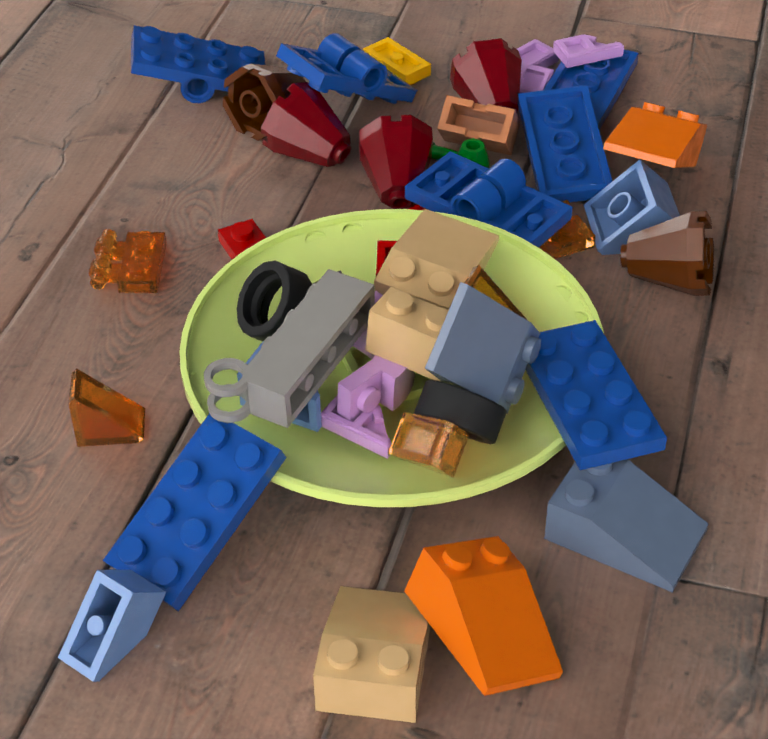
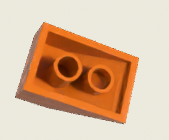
M644 102L643 108L631 107L605 141L603 149L672 168L695 167L707 124L698 122L700 115L678 110L676 117L664 114V106Z
M499 536L423 548L404 592L484 696L547 682L561 677L563 669L526 569Z

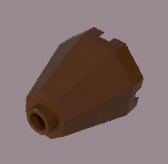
M250 63L225 78L224 88L228 87V95L223 96V107L236 131L245 134L247 131L254 133L255 135L251 138L259 141L266 137L261 134V126L273 102L279 96L286 99L291 94L286 89L292 83L306 81L303 77L291 73L284 67Z
M693 211L630 234L627 244H622L620 249L622 268H628L629 275L634 278L693 296H709L711 288L708 284H713L714 240L713 238H705V229H712L711 217L707 211Z

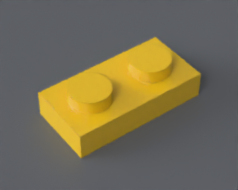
M389 37L363 48V51L385 65L390 72L409 85H413L431 76V63Z

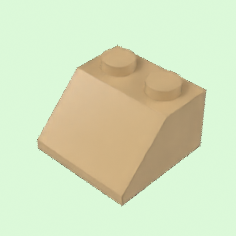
M390 287L369 310L365 351L407 367V369L427 378L440 381L427 371L425 366L449 310Z

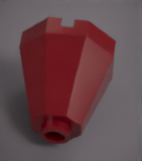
M502 38L474 41L466 47L468 53L463 57L459 53L452 58L450 81L453 89L461 98L473 100L475 103L482 105L492 104L515 109L516 113H518L522 59L516 48L513 46L512 49L509 48L507 42Z
M308 82L292 83L286 89L291 94L286 99L279 96L273 102L261 126V134L267 137L262 139L263 145L275 153L326 167L335 166L337 163L342 164L351 152L350 134L319 91L311 88Z
M391 115L380 116L359 130L360 161L380 201L393 209H405L413 204V202L405 199V186L429 168L433 146L432 127L413 115H401V121H391Z

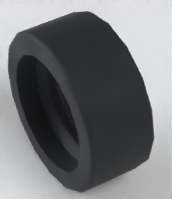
M276 260L264 262L255 268L245 280L237 303V320L243 333L260 341H264L268 336H272L283 324L287 313L291 309H295L306 296L309 287L312 285L307 274ZM282 286L280 303L276 312L268 321L270 303L275 293Z
M436 380L425 382L414 411L417 417L430 424L486 444H494L496 442L507 413L503 406L490 399Z

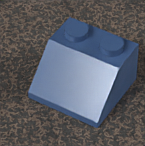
M640 159L584 204L597 251L602 255L620 254L621 245L627 244L630 234L680 216L668 183Z

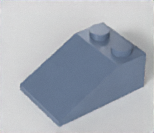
M460 282L425 369L441 382L466 389L503 406L507 410L506 414H508L511 404L516 405L523 393L525 381L522 377L528 363H534L541 347L540 332L528 320L470 285Z
M629 459L584 470H579L576 462H574L548 502L544 539L673 593L703 539L709 524Z

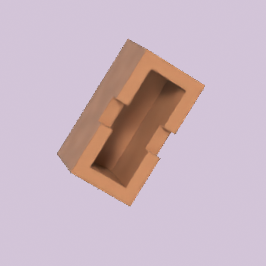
M446 95L437 129L444 141L462 145L463 141L467 139H479L484 143L488 151L512 155L520 120L515 109L492 104L482 105L475 103L473 100Z

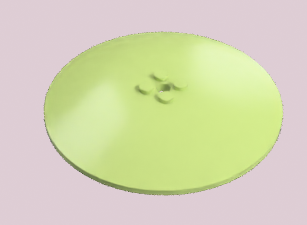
M376 209L354 211L307 221L259 241L227 263L207 283L196 298L188 313L181 336L179 352L182 382L187 400L200 424L203 423L209 414L207 400L210 392L206 389L204 383V371L207 366L223 358H235L246 363L263 342L243 333L237 320L236 309L239 294L245 280L255 268L264 262L276 260L307 274L311 283L320 280L326 271L330 269L336 272L341 270L342 274L374 284L378 240L398 241L423 210ZM436 212L499 235V241L475 287L476 290L528 320L539 332L596 320L603 331L597 310L586 291L568 270L542 249L517 235L490 224L453 214ZM282 286L275 293L270 303L268 321L278 308L282 295ZM352 346L318 389L321 412L337 396L338 383L371 360ZM232 369L219 371L213 376L212 380L219 385L235 384L238 382V371ZM526 370L522 377L525 385L521 398L516 405L511 404L494 444H486L454 434L417 417L414 411L426 381L432 379L416 372L412 389L398 408L391 411L381 403L378 404L381 407L386 432L392 444L391 456L388 459L323 427L318 432L293 423L286 428L252 414L241 421L234 422L236 425L279 448L287 457L271 479V482L291 491L317 499L368 507H416L470 498L497 489L525 476L546 463L566 446ZM240 396L222 397L215 405L218 409L227 412L236 411L243 407L240 405Z

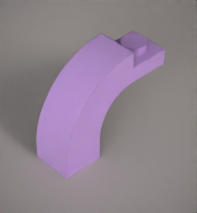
M375 291V303L383 296ZM367 328L354 343L353 347L367 355L371 360L338 383L337 415L352 422L362 412H372L379 403L394 411L409 395L415 378V372L407 369V367L365 351Z

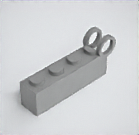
M328 269L317 283H313L309 287L306 296L299 305L287 313L283 324L277 331L264 340L260 351L249 364L235 358H223L207 366L204 371V383L206 389L210 392L207 400L210 415L217 421L234 423L252 414L288 428L368 327L369 310L375 304L374 284ZM226 369L236 370L243 375L235 384L219 385L212 380L216 373ZM240 396L246 401L243 407L230 412L222 411L215 406L222 397Z

